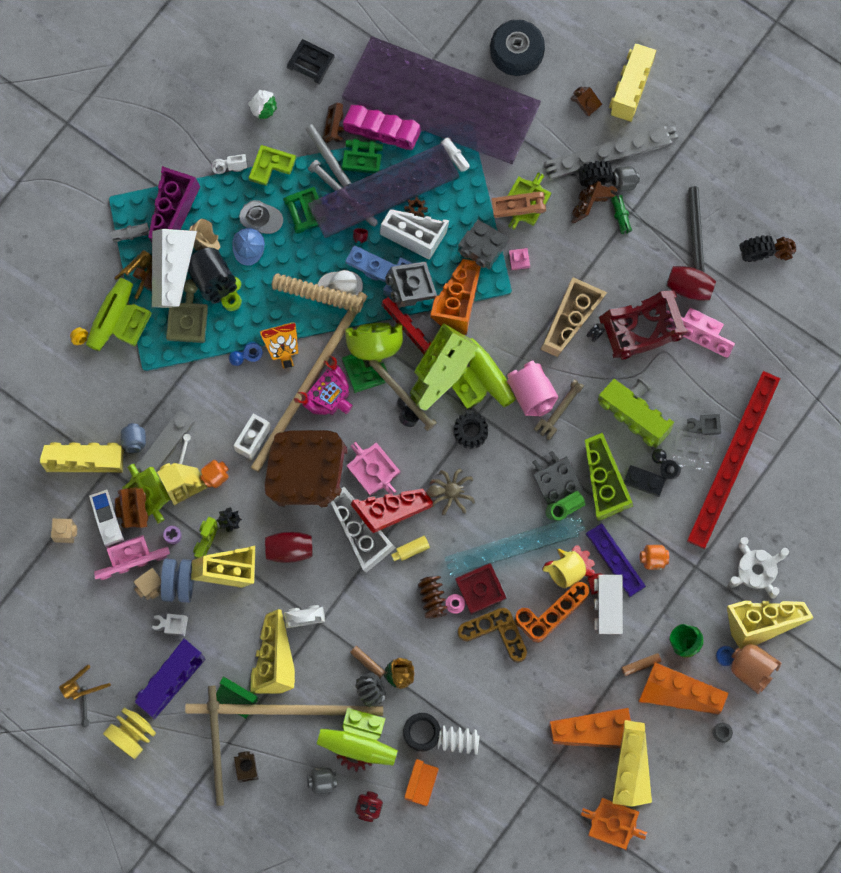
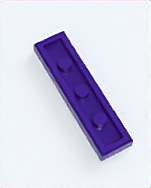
M602 523L585 534L612 574L622 575V588L629 598L646 587Z

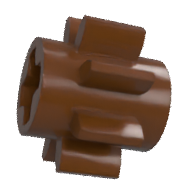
M418 197L412 201L408 200L409 206L404 207L406 212L424 218L423 212H428V208L423 207L425 206V200L420 201Z
M784 236L776 239L777 243L774 244L776 253L774 255L785 261L792 259L793 254L796 252L795 242L789 238L785 239Z

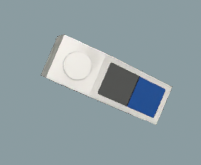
M108 490L90 495L92 508L105 547L125 541Z

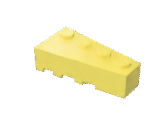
M636 43L633 50H629L627 55L628 64L623 66L621 72L623 77L621 82L618 81L615 89L616 95L612 97L609 108L612 109L611 116L632 122L655 59L656 50Z

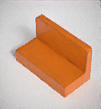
M416 759L404 799L427 806L439 769Z

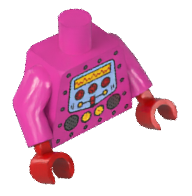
M329 356L332 359V363L329 365L325 360L323 363L331 369H327L307 394L305 392H298L302 399L294 398V402L303 403L302 405L313 414L334 415L338 409L348 414L353 407L346 400L349 396V384L344 372L337 365L336 358Z

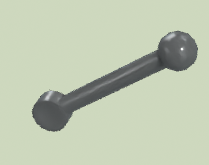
M86 686L80 688V692L88 690ZM86 695L82 696L83 720L81 724L83 727H87L90 721L87 719Z

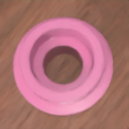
M458 594L449 596L446 600L447 610L453 614L461 613L465 608L464 598ZM455 600L459 602L457 607L452 606V602Z

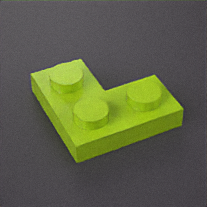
M261 145L249 175V181L267 186L272 170L291 175L296 155Z
M209 516L206 521L202 522L199 529L202 539L194 547L195 559L207 555L219 529L216 519Z

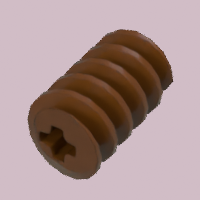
M441 576L425 577L418 583V588L422 589L419 593L421 596H424L421 599V602L425 604L423 610L428 611L424 614L427 619L447 615L443 611L448 607L441 605V603L446 601V598H440L444 591L438 590L443 584L436 582L441 579Z

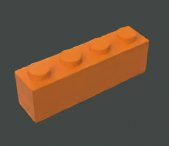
M655 662L639 702L719 715L729 693Z

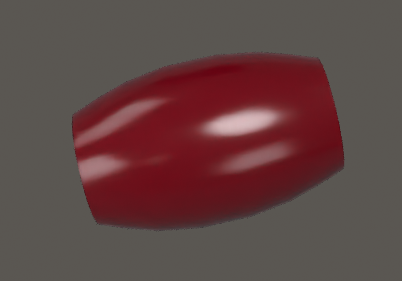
M673 266L666 286L671 290H675L680 296L693 300L707 301L712 296L716 280L707 273L692 267Z
M281 532L265 537L266 559L279 563H295L313 557L312 536L301 532Z

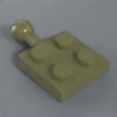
M188 279L185 281L183 288L186 292L185 303H180L178 307L169 308L166 339L167 341L205 343L208 305L193 304L194 293L197 292L198 287H196L192 279Z

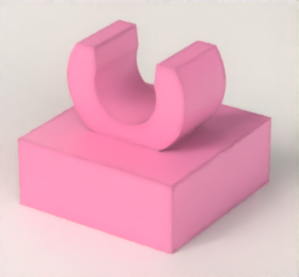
M528 248L509 250L511 270L530 268Z

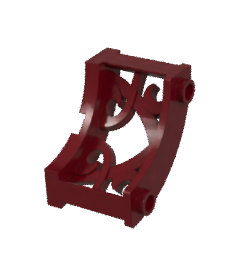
M675 290L660 291L654 296L641 301L642 305H638L635 308L629 305L609 309L599 316L600 323L604 324L614 353L612 354L613 358L626 360L632 357V355L683 339V335L688 333V329L685 328L675 300L677 298ZM666 304H668L670 310L669 314H666ZM656 310L655 316L657 317L650 316V312ZM643 314L647 320L658 322L649 338L631 332L638 324L639 315ZM673 318L676 329L668 332L667 328L672 326V324L665 322V320ZM627 319L633 320V323L630 326H628L629 323H626ZM613 323L620 331L615 332ZM625 335L622 338V344L629 342V346L621 348L617 337Z

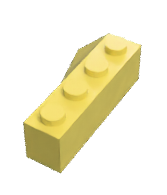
M52 442L50 445H44L40 464L46 472L123 473L124 450L118 443H108L107 445L88 443V445H81L80 443L73 442L69 443V445H61V443Z
M628 720L624 722L612 795L613 804L633 807L652 803L645 723Z

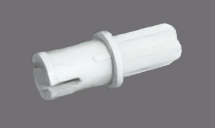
M446 138L440 143V146L448 154V159L452 160L461 172H465L470 167L462 156L461 150L456 148L450 138Z

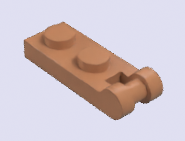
M544 192L492 198L494 218L546 212V205L543 203L545 199ZM530 201H536V204L530 205Z

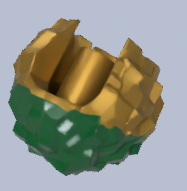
M397 658L393 659L385 667L384 677L394 688L404 689L414 682L415 672L412 661Z

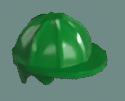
M680 624L672 630L669 636L674 652L681 657H693L700 652L703 646V634L695 626Z

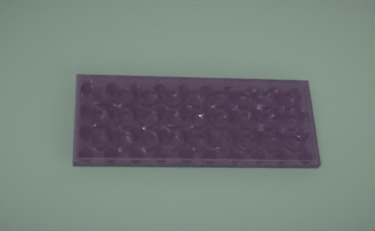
M371 36L342 94V99L362 105L370 110H379L385 115H397L402 120H414L420 125L421 130L445 139L450 138L455 143L512 165L541 105L540 100Z

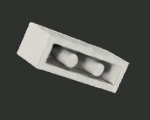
M598 575V579H594V591H598V599H594V610H598V618H594V630H598V634H623L622 575Z

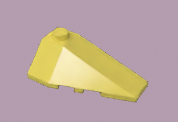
M742 601L727 606L731 635L740 649L749 644L758 645L813 619L805 602L782 601L780 604L769 603V601H762V603Z
M277 609L265 615L260 636L263 641L260 650L256 652V657H258L256 668H252L250 692L253 694H280L294 688V664L282 610Z

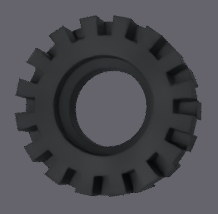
M609 161L589 162V164H583V166L578 168L581 186L588 187L597 181L601 182V185H605V183L613 180L611 163Z
M769 235L749 238V240H745L739 245L742 259L745 262L761 261L763 258L767 259L776 253L773 238Z
M466 412L465 415L461 414L454 424L456 441H458L459 445H464V448L470 447V449H473L475 446L478 448L480 444L483 445L488 437V423H486V419L482 418L479 413L476 415L475 412H472V414H469V412ZM467 424H474L478 427L479 431L476 436L468 437L463 431L464 427Z

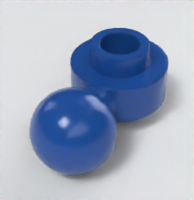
M249 342L244 346L243 352H232L229 355V362L233 366H239L243 363L244 359L251 362L258 361L263 354L262 347L257 342ZM255 348L256 352L250 353L249 350Z

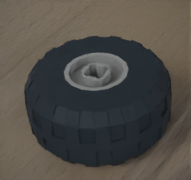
M509 20L501 24L493 33L490 42L491 59L496 67L507 75L522 76L530 74L538 68L544 57V37L541 31L530 22L525 20Z

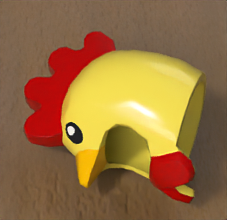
M579 545L573 547L571 551L557 549L560 560L548 561L542 568L544 572H549L553 581L561 588L571 587L584 576L593 577L595 574L594 570L591 569L595 566V562L588 559L590 552L587 550L581 551Z

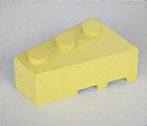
M168 463L163 465L160 471L157 472L173 505L208 488L200 478V471L195 467L177 463L170 465Z
M255 546L206 555L192 560L191 580L240 588L254 584Z

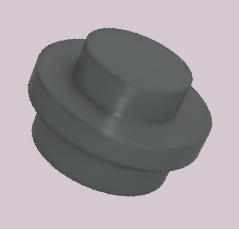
M718 723L714 727L713 737L718 742L725 743L732 738L733 730L729 724Z

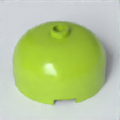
M389 322L362 324L355 330H353V327L345 330L348 350L352 355L362 360L382 362V359L396 354L403 343L402 325L399 323L395 324V326H391Z

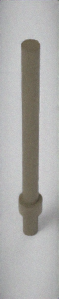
M215 685L208 686L209 702H207V710L210 712L216 806L224 805L217 712L219 701L216 699Z

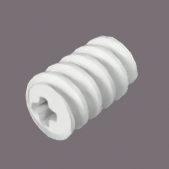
M443 725L439 735L438 749L442 745L443 750L446 751L448 746H450L451 752H454L456 747H458L459 753H462L463 749L466 748L467 754H470L471 750L474 749V753L477 755L480 735L477 734L476 729L470 734L469 728H466L463 734L461 727H458L457 731L454 732L453 726H450L449 730L446 731L445 725Z

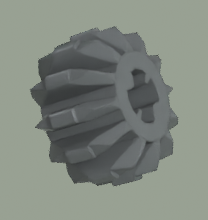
M371 672L356 679L355 687L357 688L359 699L362 700L364 705L372 707L385 700V687L378 675Z

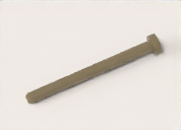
M370 360L369 363L373 369L426 425L424 427L427 432L430 431L437 422L434 419L431 420L416 405L377 360Z

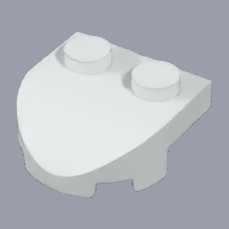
M312 605L304 610L293 608L289 609L288 612H284L286 628L325 622L324 609L319 607V605Z

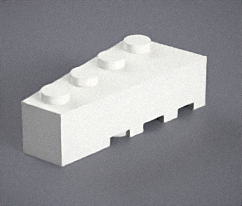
M172 229L152 231V307L172 308L180 305L197 231Z

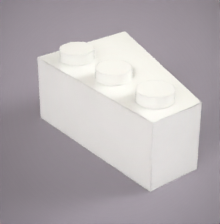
M390 209L381 223L380 235L430 260L447 233L449 220L443 219V221H439L428 216L423 218L414 216L412 213Z

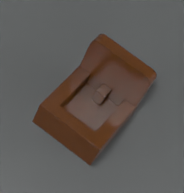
M581 86L573 92L574 95L570 98L572 102H577L586 116H590L602 105L590 87Z

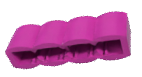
M351 105L343 121V127L346 132L362 135L372 140H379L389 145H396L406 150L414 149L421 133L420 125L414 120H402L397 115H385L379 110H367L362 105Z

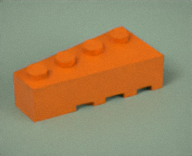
M629 708L550 721L549 727L552 743L558 745L620 748L625 720L631 721Z

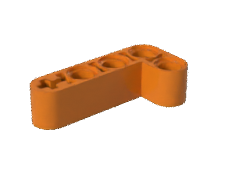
M584 582L575 583L539 618L528 608L519 609L515 616L517 626L533 642L543 641L587 599L589 587ZM577 590H584L583 595L579 594L574 601L573 597L576 595ZM567 601L571 604V608L564 610L560 604ZM527 614L529 621L521 622L519 616ZM551 614L555 615L557 621L550 623L546 617ZM535 628L542 629L543 634L541 636H535L532 633V630Z

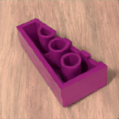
M162 166L161 180L158 184V196L155 200V211L152 216L148 236L151 243L152 231L159 229L181 230L200 189L196 177Z

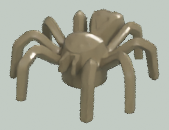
M461 469L455 471L452 482L448 473L440 470L438 474L445 476L447 484L438 479H432L429 482L430 485L438 483L444 487L433 485L426 491L430 498L439 497L433 501L432 507L439 501L449 499L442 511V515H446L452 500L466 514V509L459 502L458 497L471 500L473 504L475 503L473 497L460 494L465 492L461 490L464 489V486L460 485L467 480L473 481V477L468 476L456 483L458 474L463 472Z

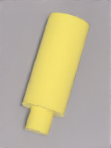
M422 536L396 548L397 552L391 554L393 561L398 559L404 561L429 549L430 546L426 537Z

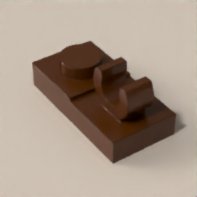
M336 102L328 107L322 138L326 143L332 140L336 142L343 140L342 137L338 136V132L342 133L345 131L343 127H338L339 122L343 118V104Z

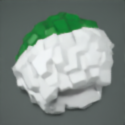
M258 90L248 103L253 115L260 119L269 118L277 109V102L273 93L265 90Z

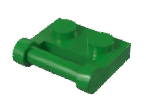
M315 187L283 198L293 219L295 233H302L306 229L327 223V218ZM298 200L307 220L303 223L294 203Z

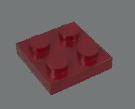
M491 563L455 578L471 615L507 599Z

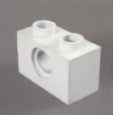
M253 413L233 445L235 451L252 460L271 430L270 422Z

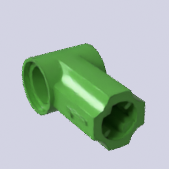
M575 491L561 500L549 504L545 510L546 516L550 520H562L567 515L585 506V500L579 491ZM555 507H558L560 511L557 517L553 514Z

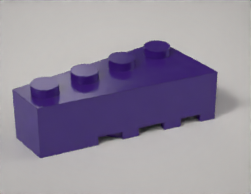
M184 638L170 657L162 664L159 671L150 678L146 688L141 689L135 696L136 705L155 720L206 660L202 652Z

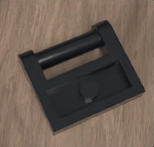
M302 39L289 60L287 69L304 74L320 84L335 55ZM298 59L318 68V73L298 64Z

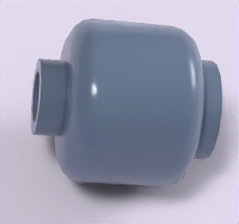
M131 423L121 430V446L126 452L138 453L145 447L146 432L144 428L136 423Z

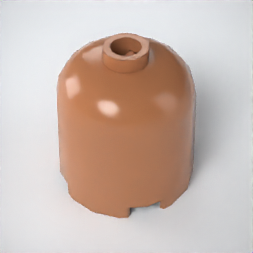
M755 644L746 645L742 649L737 648L731 656L734 659L731 666L733 674L757 694L768 686L773 679L770 675L774 670L778 672L782 665V662Z

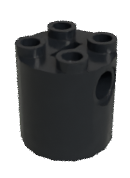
M204 248L191 256L187 272L205 300L211 301L213 304L218 303L223 297L237 289L236 279L217 249Z

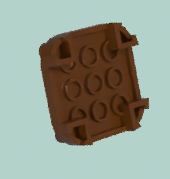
M290 430L277 433L270 448L265 478V494L280 507H285V505H319L321 508L328 507V504L337 496L340 497L342 491L340 480L344 454H347V447L342 438L336 432L329 430Z

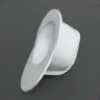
M347 270L325 274L318 282L319 287L322 285L325 288L329 287L330 290L335 289L336 291L340 290L341 293H351L352 296L358 295L363 288L362 280L358 274Z

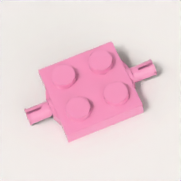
M354 442V445L352 444L350 448L356 453V457L346 465L347 469L369 496L383 488L388 494H395L397 491L390 483L392 479L400 474V470L377 442L364 450L361 449L357 442Z

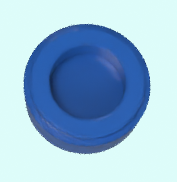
M729 646L720 647L716 652V661L721 666H730L734 660L731 657L735 652L734 649Z

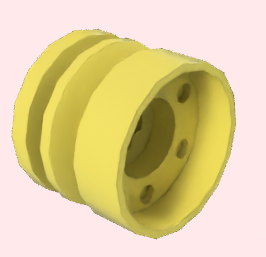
M124 707L121 712L127 716L126 720L117 715L116 718L122 725L117 727L110 724L103 735L135 760L143 751L138 741L142 740L149 743L150 740L144 734L147 732L154 737L156 732L139 714Z

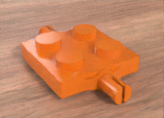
M601 798L599 807L595 812L583 808L580 815L591 819L589 837L623 850L627 849L629 840L633 836L645 840L647 832L636 828L639 811L623 805L613 804L612 801Z

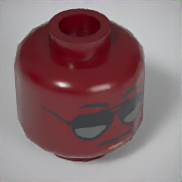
M367 791L366 794L359 795L355 806V813L358 815V819L367 822H373V820L378 819L383 801L378 798V794L375 792Z

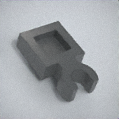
M720 414L700 415V421H697L695 418L687 419V424L692 423L695 426L693 429H688L689 434H694L698 430H701V436L721 434Z

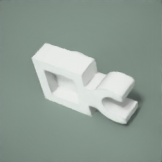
M167 614V619L160 615L154 616L155 620L160 621L158 626H152V629L155 631L164 630L166 635L185 636L188 622L186 615Z

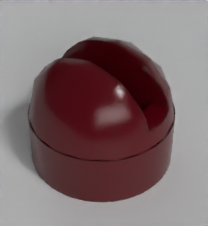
M362 228L354 229L353 240L356 243L360 241V244L365 243L368 238V231Z

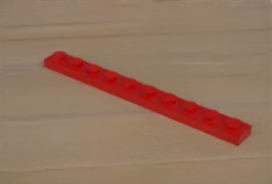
M765 371L762 372L687 542L705 550L781 378Z

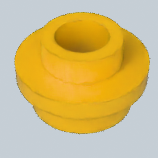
M81 327L74 329L70 334L71 342L74 345L84 344L88 337V332Z

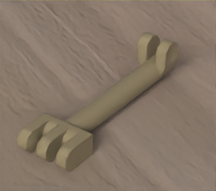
M575 379L570 385L571 390L546 422L541 418L534 428L538 432L542 426L543 430L540 433L542 436L549 431L550 433L546 438L549 441L557 432L553 425L577 393H580L584 387L583 384H579Z

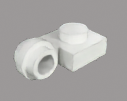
M246 154L228 156L227 160L216 159L212 162V171L216 174L224 173L226 168L229 171H241L247 168Z

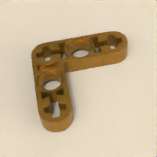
M499 608L459 626L458 636L466 642L498 630L511 660L518 663L526 658V647L511 612L506 608ZM500 613L508 615L506 622L498 620L496 621L497 626H494L491 616L497 619L500 617ZM485 619L490 622L489 629L483 630L479 627L481 620ZM476 623V629L479 633L476 634V631L473 630L470 632L469 637L466 634H461L464 631L463 628L466 627L470 630L474 628L472 624ZM513 630L516 633L515 639L507 640L505 632ZM517 641L520 642L516 646L519 651H523L521 658H518L517 655L513 656L515 653L514 646L509 647V645Z

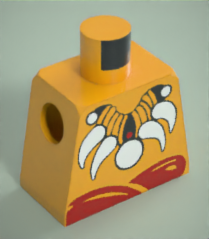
M295 322L260 331L272 360L280 359L283 369L294 366L291 355L298 354Z

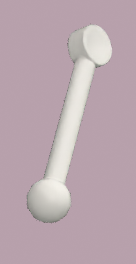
M189 434L183 436L184 444L178 464L183 463L187 444L191 440Z

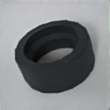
M417 713L407 719L404 725L403 736L410 748L425 752L433 749L438 744L441 728L434 716L428 713ZM418 721L429 722L434 730L432 739L425 744L415 742L410 734L412 725Z

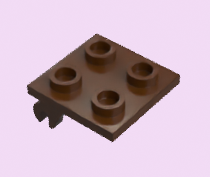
M597 181L586 189H582L578 197L580 201L572 211L573 218L571 222L576 223L587 217L594 202L608 201L606 197H615L611 191L617 192L616 187L602 186L601 182Z

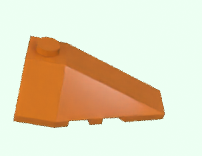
M467 259L461 261L453 272L451 279L444 285L439 296L437 295L434 299L430 316L439 325L442 326L444 323L463 335H467L481 269L475 261Z

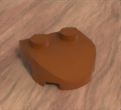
M143 488L118 490L117 492L120 495L118 498H115V512L117 518H122L123 523H121V526L124 528L147 527L146 494Z

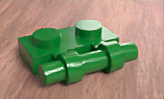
M359 139L346 140L345 147L352 148V151L344 150L342 170L379 174L382 155L375 154V151H383V144L376 143V141L362 142ZM366 149L369 150V153L358 152V150Z

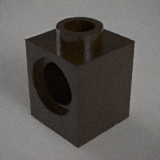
M250 751L238 753V756L234 757L238 782L258 780L254 753L250 754ZM245 761L251 763V768L248 771L241 770V764Z

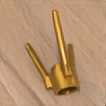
M143 250L114 279L118 280L124 274L129 275L136 267L142 270L146 268V273H149L150 269H152V256ZM141 281L135 299L139 298L144 281Z
M86 665L70 680L60 685L59 689L66 699L72 697L73 700H76L81 696L110 687L111 683L78 693L80 687L76 680L90 669V665Z

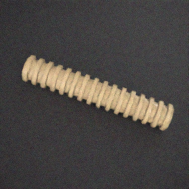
M279 273L272 280L273 290L278 289V291L283 290L284 293H294L295 296L300 295L302 298L305 296L306 299L311 298L313 301L316 299L317 302L322 301L323 304L327 302L328 305L333 304L334 307H344L345 310L350 309V311L355 310L356 313H359L363 307L364 299L362 296L358 298L357 295L352 296L351 293H341L340 290L336 291L335 289L330 290L329 287L325 288L322 285L319 287L318 284L314 285L312 282L308 284L307 281L303 282L301 279L297 281L296 278L292 279L290 276L286 277V275L281 276Z

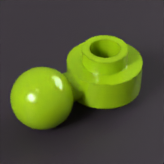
M235 277L237 289L221 299L222 305L229 311L237 310L242 302L241 297L237 293L241 288V281L238 277Z

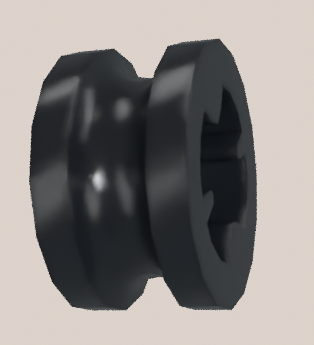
M597 323L586 336L588 338L591 337V341L595 342L605 330L603 328L600 329Z

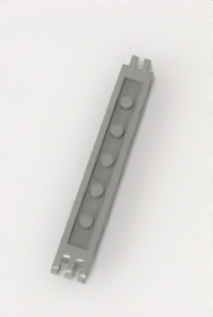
M663 126L545 161L544 166L549 167L546 169L547 174L555 172L548 176L549 180H554L578 173V168L583 166V164L594 163L595 161L600 162L601 160L612 163L673 144L672 141L677 140L679 137L677 134H673L676 132L675 127L667 129V126Z

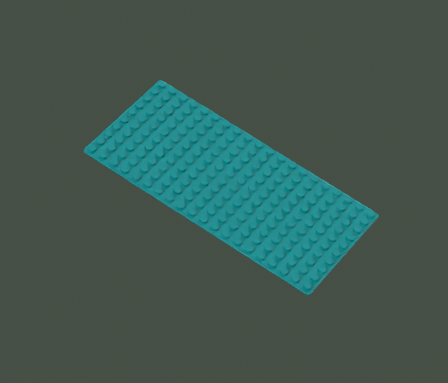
M464 122L421 131L413 150H406L378 140L376 143L383 144V151H375V154L382 155L379 174L343 170L352 183L349 188L344 190L377 220L378 224L375 227L371 226L320 176L308 170L311 163L318 160L321 163L320 167L342 187L321 153L296 157L291 175L272 170L267 186L249 181L252 167L244 168L241 171H229L196 178L200 189L181 230L189 231L190 227L200 219H206L212 223L213 233L218 235L217 240L220 243L218 251L234 277H238L241 281V288L237 293L241 297L242 302L237 310L229 311L222 305L221 301L213 304L211 301L205 300L198 289L194 293L193 304L208 305L205 343L167 341L169 308L152 307V291L144 287L139 298L135 299L142 280L133 277L136 268L129 275L124 274V278L133 284L129 304H135L152 313L137 342L142 369L149 371L225 355L234 351H243L244 346L249 342H257L261 347L266 346L260 331L295 322L297 339L329 333L337 329L348 310H345L344 307H334L333 304L328 305L327 302L326 304H323L322 301L317 302L316 299L314 301L311 298L306 299L305 296L303 298L300 295L295 296L294 293H284L283 290H273L272 280L277 273L281 276H290L292 279L296 278L297 281L299 279L303 282L307 281L308 284L312 282L315 285L318 284L321 277L325 274L342 270L354 272L362 280L363 288L361 292L368 297L363 303L362 310L357 313L349 327L392 319L381 306L382 301L387 298L383 293L386 283L381 280H373L362 271L346 264V259L354 245L394 265H397L400 257L411 263L426 262L436 294L439 296L444 285L451 279L453 272L463 259L472 260L463 257L458 251V244L467 231L471 230L477 220L497 230L472 123ZM450 138L456 148L461 150L462 156L470 166L465 172H461L454 162L448 159V154L440 146L444 139ZM344 147L330 150L341 168L344 150L352 151V148ZM359 149L358 152L369 153V150ZM158 186L113 195L109 198L115 230L127 228L129 225L132 227L147 223L150 231L152 216L155 211V200L158 196ZM315 187L321 205L322 199L326 194L334 193L339 196L341 204L336 211L330 212L323 208L327 223L306 229L302 233H295L293 219L283 198ZM418 197L420 201L425 200V206L423 207L428 208V212H423L424 218L428 216L439 221H443V219L449 220L447 233L430 260L380 235L381 223L390 209L406 212L404 207L409 206L408 200L412 201ZM253 200H259L278 209L282 214L283 223L281 228L274 233H261L265 241L261 258L253 265H243L235 258L232 247L233 238L241 229L247 228L243 226L239 218L244 204ZM300 201L294 202L301 222L307 221ZM334 201L328 202L329 205H333L335 203ZM362 228L368 231V238L365 243L360 244V241L356 243L353 240L354 229ZM149 235L134 238V240L127 239L117 242L123 269L143 250L152 256V243L148 238ZM193 248L191 256L198 250ZM503 251L490 270L486 267H481L474 302L511 294L512 288ZM188 272L186 275V280L191 279ZM184 289L182 292L180 303H185L186 301V292L184 291ZM434 299L417 301L415 305L400 307L399 310L408 316L432 311Z

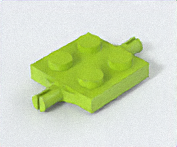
M538 172L533 181L525 180L518 176L508 196L544 192L545 199L543 203L546 205L551 197V192L540 186L544 175H540ZM530 201V205L536 204V201ZM541 213L512 216L513 218L508 227H512L515 230L519 221H524L534 226Z
M135 464L129 465L127 468L132 478L122 489L143 488L146 494L145 510L148 516L153 514L157 524L162 523L165 519L159 510L171 499L154 467H148L139 473Z

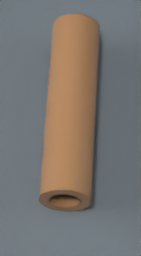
M358 646L352 649L350 653L369 671L378 675L379 679L385 674V671Z
M656 653L621 668L624 676L653 666L655 662L660 663L662 661L660 655Z

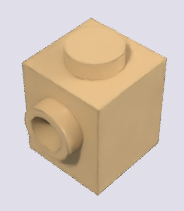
M52 518L51 538L57 543H74V537L77 536V525H75L73 520Z
M153 568L134 581L136 585L134 590L140 598L144 596L147 600L150 598L154 599L161 593V578Z

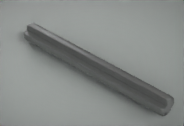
M692 186L689 187L688 193L693 265L695 269L705 272L699 188Z

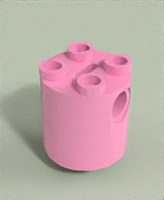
M530 361L520 371L514 370L507 375V383L512 388L525 416L540 417L552 410L558 395L550 380L545 376L541 364H535L534 361Z

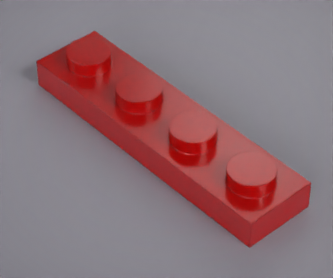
M389 297L384 299L381 306L396 323L402 325L404 333L424 355L431 342L427 343L423 338L425 337L423 332L419 328L415 329L411 324V318L399 310L400 307H397L396 302L393 303Z

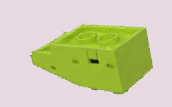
M444 323L416 367L414 373L419 378L409 393L416 405L425 411L457 382L460 376L465 374L468 363L477 354L478 346L469 337Z

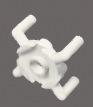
M741 538L738 546L744 556L738 565V577L733 576L729 586L734 588L743 583L747 587L755 589L765 588L770 598H776L779 594V588H773L771 584L778 573L777 563L787 557L789 550L783 548L780 553L772 557L765 550L750 551L747 546L748 538ZM760 565L763 573L760 575L755 574L752 571V567Z

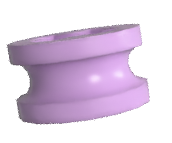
M169 526L163 532L164 539L169 544L174 545L181 540V532L176 526ZM175 531L177 537H173V540H170V537L167 536L168 533Z

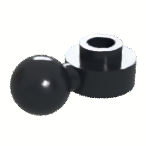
M399 397L397 405L402 409L399 420L406 427H414L419 418Z
M655 449L652 452V460L657 464H661L660 472L664 478L676 479L680 475V464L674 460H667V454L663 449ZM673 466L674 472L670 473V468Z

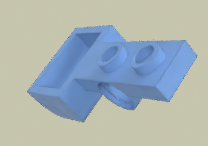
M355 245L346 259V264L362 271L367 277L376 281L381 280L385 283V277L391 267L413 264L400 257L397 265H394ZM386 284L383 293L391 298V285L388 286Z

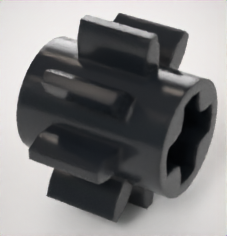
M231 507L226 508L225 511H219L220 516L216 520L220 525L219 529L226 528L227 532H232L233 529L240 528L238 524L242 519L238 515L239 511L232 512Z

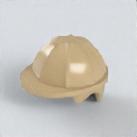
M200 219L190 227L189 231H197L193 246L195 250L199 251L208 247L220 249V243L217 240L218 235L213 233L211 222L206 219Z

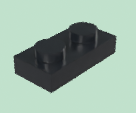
M630 465L624 484L660 497L666 478Z

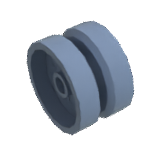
M164 559L161 575L162 601L173 602L177 593L180 602H191L194 588V580H191L192 560L183 559L178 569V563L175 559Z

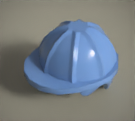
M252 228L241 229L233 238L232 247L236 260L243 265H253L259 261L264 251V237L258 230Z

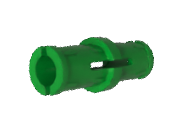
M618 195V199L615 196L611 198L620 233L625 234L624 231H626V234L630 233L632 228L628 219L629 212L625 208L623 196Z

